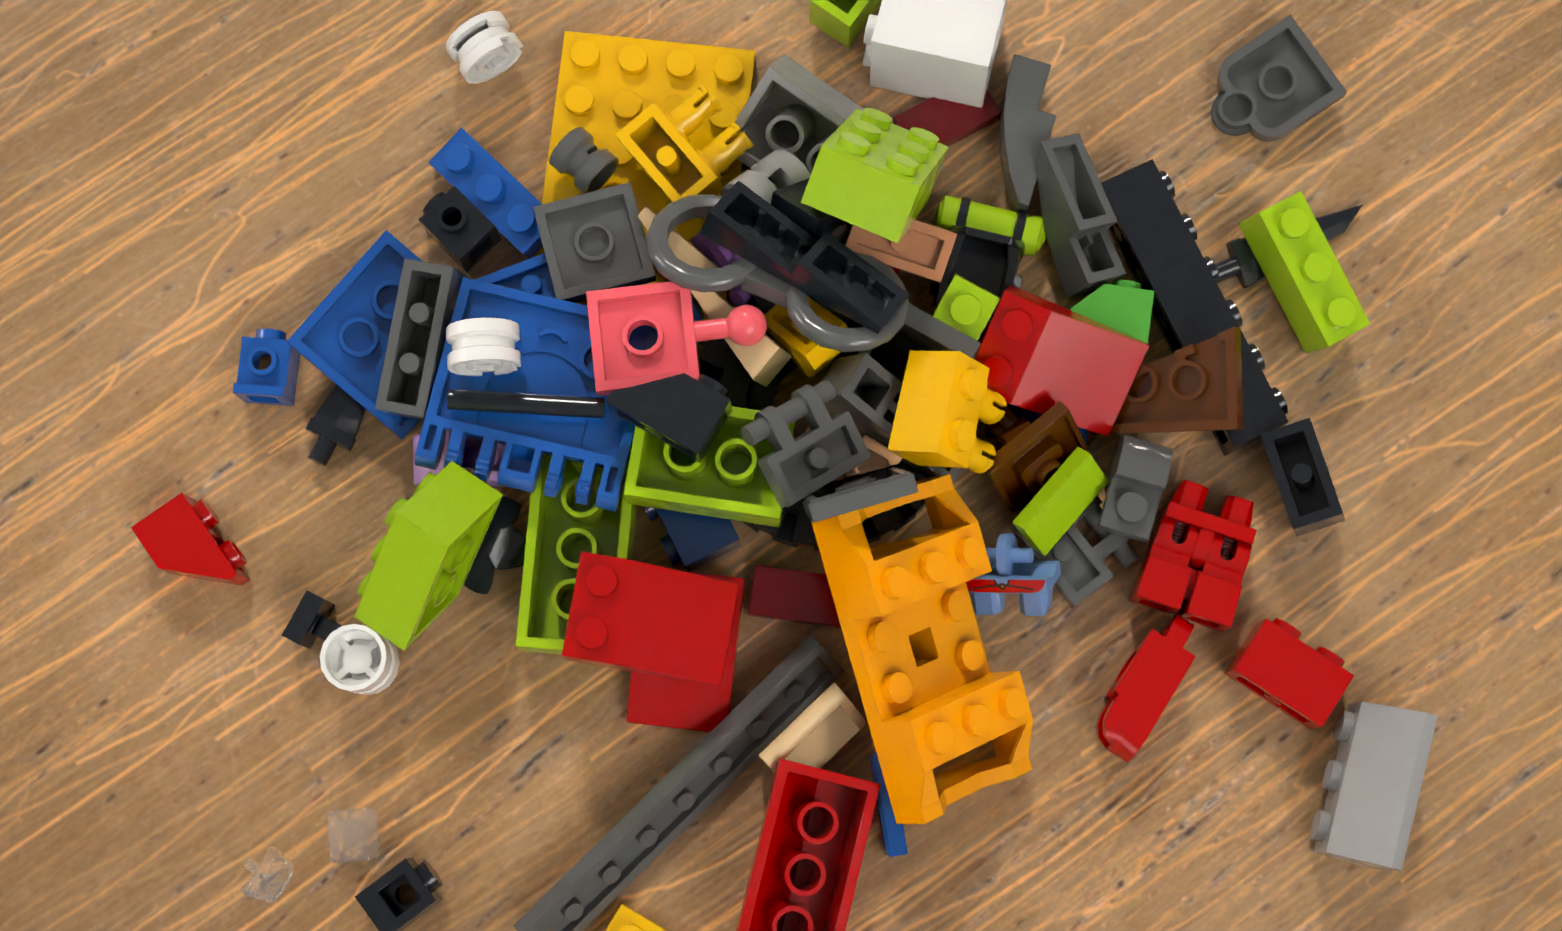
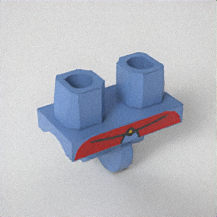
M1013 533L1000 534L996 548L985 547L992 571L966 582L975 614L994 615L1001 613L1006 607L1005 593H1018L1020 613L1025 616L1046 615L1052 606L1053 586L1061 576L1060 561L1033 560V549L1018 548L1017 539Z

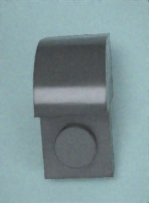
M1125 434L1119 437L1107 475L1109 482L1105 487L1108 489L1098 521V529L1145 543L1149 540L1160 497L1167 485L1173 456L1172 448Z

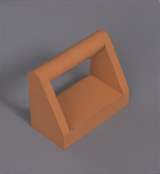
M915 219L899 243H895L848 223V236L844 245L853 252L873 256L886 265L941 283L957 233Z

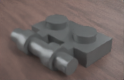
M824 380L813 387L806 384L792 393L791 400L777 408L773 406L764 408L755 414L754 421L741 428V435L749 446H753L766 439L773 449V452L757 460L780 508L795 504L871 458L849 411L830 417L824 404L836 398V391L828 380ZM802 417L806 420L810 430L794 439L788 425Z
M1098 495L1046 556L1033 549L1034 560L1060 561L1061 576L1054 586L1072 608L1114 577L1113 573L1102 561L1105 557L1112 553L1123 568L1140 557L1128 543L1130 538L1097 528L1102 510L1099 505L1103 503ZM1082 518L1088 522L1102 540L1093 548L1074 525ZM1013 525L1011 531L1025 548H1032L1015 525Z

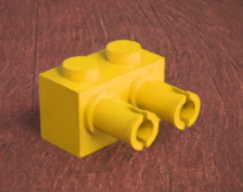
M702 84L670 113L666 110L662 113L653 102L615 134L627 152L670 202L689 195H718L723 188L720 182L722 178L720 173L745 151L754 146L744 132L742 133L740 131L741 128L733 121L728 128L701 151L697 147L695 149L692 148L689 144L691 140L688 136L716 112L722 110L716 99L708 94L709 91Z
M910 351L887 450L918 466L969 468L972 472L978 474L989 470L994 460L983 456L982 451L990 456H996V451L991 443L976 437L978 420L989 425L997 423L1004 416L1005 411L993 406V402L1001 407H1006L1007 404L1001 394L987 388L990 368L961 351Z

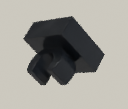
M307 590L283 631L282 636L311 649L317 637L326 640L330 633L342 626L328 619L335 604Z

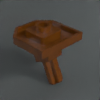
M1058 401L1032 424L1024 416L1018 419L1007 405L1006 407H1001L993 402V406L1005 411V414L995 424L983 423L995 436L996 446L999 449L996 452V456L989 458L994 460V463L985 473L1000 500L1011 512L1022 511L1077 447L1088 451V447L1070 410L1061 401Z

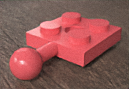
M671 281L586 291L595 388L598 396L610 395L613 391L683 373L697 380L700 376L697 342L730 338L738 345L752 346L762 340L767 330V321L761 310L751 305L736 307L729 313L727 318L694 321L691 290L679 287ZM639 326H650L658 332V339L655 345L647 350H637L629 344L632 331Z

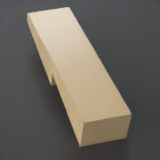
M645 206L638 215V218L645 228L649 230L653 217L656 214ZM676 230L670 233L668 246L677 258L688 265L703 269L719 268ZM691 290V293L710 319L727 318L729 313L735 309L732 304L720 295L721 291L702 293ZM766 333L760 342L752 346H741L734 343L730 338H725V341L752 379L765 387L770 384L792 357Z

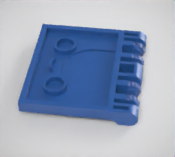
M463 277L451 323L471 318H502L518 323L520 340L515 343V350H518L521 354V367H517V371L502 375H495L494 371L482 372V376H465L452 373L447 367V355L452 352V345L445 341L416 448L415 465L436 470L442 457L446 432H450L451 436L444 459V468L451 461L461 466L466 436L483 440L474 471L477 478L487 482L491 475L498 443L505 445L499 468L497 484L534 493L542 467L543 454L552 456L545 482L544 495L555 498L563 484L566 459L583 463V467L575 488L576 503L584 505L589 503L597 467H601L604 469L595 507L616 512L624 486L635 426L610 412L606 403L609 395L598 396L596 393L588 307L578 303ZM639 326L632 331L629 344L637 350H647L655 345L658 339V332L650 326ZM449 389L605 398L604 419L448 410L447 395Z

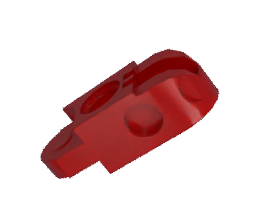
M1178 614L1173 616L1161 634L1154 629L1150 630L1142 643L1133 649L1104 696L1108 701L1100 712L1095 725L1097 738L1105 749L1127 763L1133 759L1146 741L1196 657L1183 649L1194 628V624Z

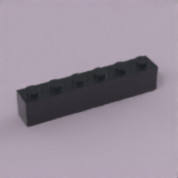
M1152 159L1101 182L1117 218V222L1108 229L1134 280L1142 284V289L1154 291L1152 315L1172 354L1176 350L1188 345L1198 344L1215 337L1218 333L1232 327L1240 328L1242 326L1240 312L1232 300H1225L1217 285L1220 282L1218 270L1210 257L1206 256L1203 258L1195 242L1197 240V231L1194 223L1186 213L1181 215L1173 200L1175 189L1168 174L1163 170L1159 172ZM1242 331L1241 357L1244 430L1212 431L1224 456L1262 439L1260 434L1283 427L1288 423L1285 416L1288 414L1286 401L1276 387H1270L1263 373V370H1265L1264 359L1255 344H1248Z

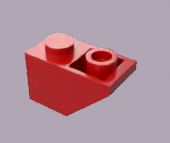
M180 493L131 527L158 569L173 575L240 586L250 580L241 568L247 564L246 558L231 539L225 542L222 540L214 528L220 521L204 499L196 501L184 493Z

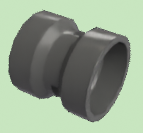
M577 127L570 131L554 148L550 155L549 163L560 174L573 176L575 187L585 194L599 190L613 175L619 160L608 149H597L593 136L583 127Z

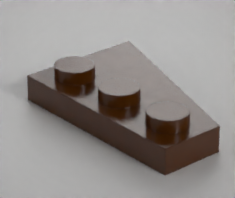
M1232 327L1203 342L1188 345L1176 350L1171 355L1149 364L1144 363L1140 365L1109 435L1244 430L1241 328ZM1092 432V435H1101V434Z

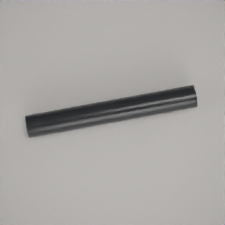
M449 389L447 409L604 419L605 398Z

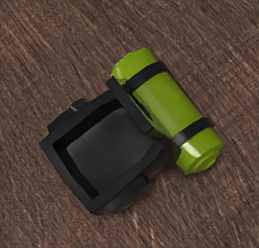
M945 195L938 207L935 208L934 225L957 233V237L941 283L934 280L930 281L929 294L934 296L933 306L937 307L955 273L999 296L1000 300L1004 290L1010 285L1022 289L1023 277L1017 274L1018 266L1023 255L1034 257L1036 252L1041 249L1046 238L1043 217L1027 214V211L1020 209L1017 212L971 201V198L964 196L957 198ZM997 304V306H996L994 312L992 313V315H991V317H990V319H989L990 321L992 320V318H993V316H994V313H995V311H996V309H997V307H998V304Z

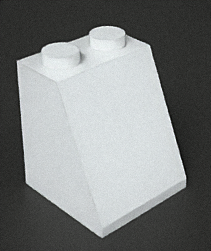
M882 0L878 15H869L864 33L863 43L866 44L863 66L870 67L869 86L927 99L935 97L982 108L1004 24L1007 0Z

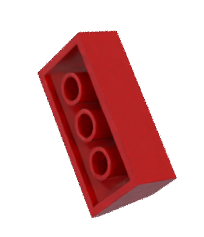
M779 758L736 931L846 930L880 789L879 783Z

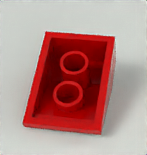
M1010 285L1004 290L975 360L990 368L987 388L1001 394L1007 403L1043 415L1058 401H1061L1070 410L1077 427L1108 437L1150 344Z
M581 551L561 656L573 662L721 687L739 584L635 560Z
M688 572L739 584L721 687L631 672L627 723L711 732L730 713L745 592L744 578Z

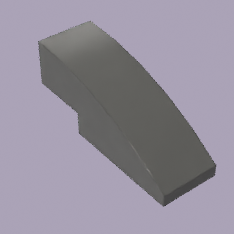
M1016 54L1013 55L1002 98L999 139L1000 161L1006 193L1012 211L1018 212L1019 209L1024 211L1028 209L1037 180L1036 145L1041 141L1049 140L1056 115L1038 110L1051 65Z
M1077 133L1041 141L1036 145L1039 196L1046 235L1057 273L1067 299L1093 293L1102 285L1112 284L1114 280H1118L1126 274L1107 231L1108 228L1117 222V218L1080 134Z

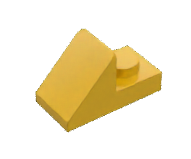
M807 296L809 306L819 318L831 325L848 328L842 320ZM775 305L764 315L767 321V332L792 356L791 359L809 377L814 376L841 353V351L821 347L802 335L789 318L787 308Z

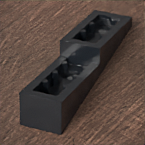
M739 180L708 212L699 233L879 334L910 295L827 231L819 240L815 239Z

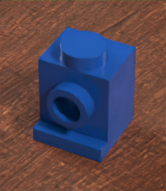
M257 329L256 338L242 337L237 383H234L233 393L245 403L294 406L300 354L287 344V333L275 329ZM262 356H271L270 366L265 370H259L260 358Z

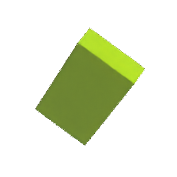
M1077 447L1012 523L1035 551L1046 556L1108 484L1109 480L1092 455Z

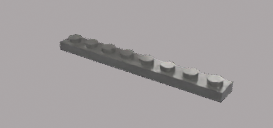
M809 635L513 925L516 930L583 931L759 757L758 755L844 673L823 646Z

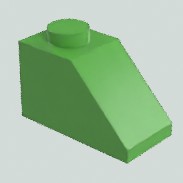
M1114 280L1112 284L1102 285L1069 310L1148 344L1154 291L1142 289V284L1136 281Z

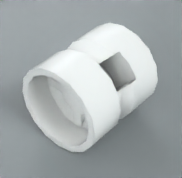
M358 624L341 626L330 633L323 643L320 653L321 670L327 680L340 689L361 695L377 694L389 687L396 678L400 665L398 650L392 642L370 627Z

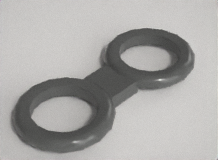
M714 194L689 195L669 203L653 217L646 235L649 259L662 276L679 287L705 293L727 291L742 285V290L787 308L789 318L802 335L821 347L841 352L868 351L889 342L904 326L909 309L908 298L879 334L866 327L843 328L827 323L819 318L811 309L806 293L742 257L722 268L711 269L691 266L677 258L668 246L670 233L683 222L693 218L707 217L708 212L722 196ZM854 252L906 291L904 283L891 267L873 256Z

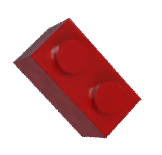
M1275 618L1273 622L1264 619L1256 623L1224 674L1308 729L1323 727L1354 677L1353 674L1342 668L1345 661L1324 647L1318 646L1314 650L1300 641V631L1281 619Z

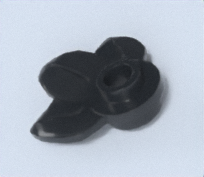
M502 496L465 580L464 586L476 593L488 594L492 586L495 569H515L524 565L526 539L518 530L512 527L522 508L520 503L509 497Z

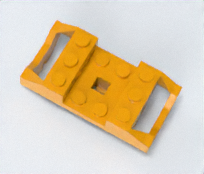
M950 474L916 480L917 493L814 523L811 521L897 824H926L944 815L949 804L983 787L1017 778L1032 770L1028 755L1033 726L1029 702L1020 670L990 671L966 582L989 573L992 569L979 522L954 489ZM921 499L925 500L932 525L931 530L903 541L869 547L862 526V522L866 518ZM992 740L996 757L933 774V768Z

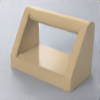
M832 683L758 756L774 774L779 758L821 769L867 724V721L844 692L835 683Z

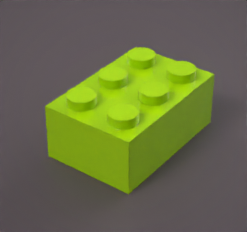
M864 108L863 111L856 109L821 145L801 203L895 243H899L928 202L949 147L938 143V136L930 131L917 127L907 130L891 123L892 118L882 111L873 108Z
M732 406L730 415L701 463L635 426L624 489V496L628 504L780 527L783 507L780 508L757 460L773 452V449L766 439L753 446H749L741 435V428L754 421L755 414L760 410ZM796 421L788 425V428L794 439L796 433Z
M453 461L437 475L431 472L428 473L419 483L414 495L409 500L403 497L400 498L389 511L385 519V524L389 526V530L378 542L371 554V560L375 562V565L359 585L357 594L362 596L354 617L405 651L458 598L503 494Z

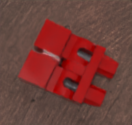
M1183 480L1177 487L1171 501L1166 503L1160 510L1137 581L1134 582L1128 601L1170 615L1180 610L1179 615L1186 620L1222 632L1232 627L1242 590V579L1257 532L1256 529L1250 528L1254 503L1237 496L1227 495L1224 497L1219 516L1217 517L1202 512L1208 488L1188 480Z

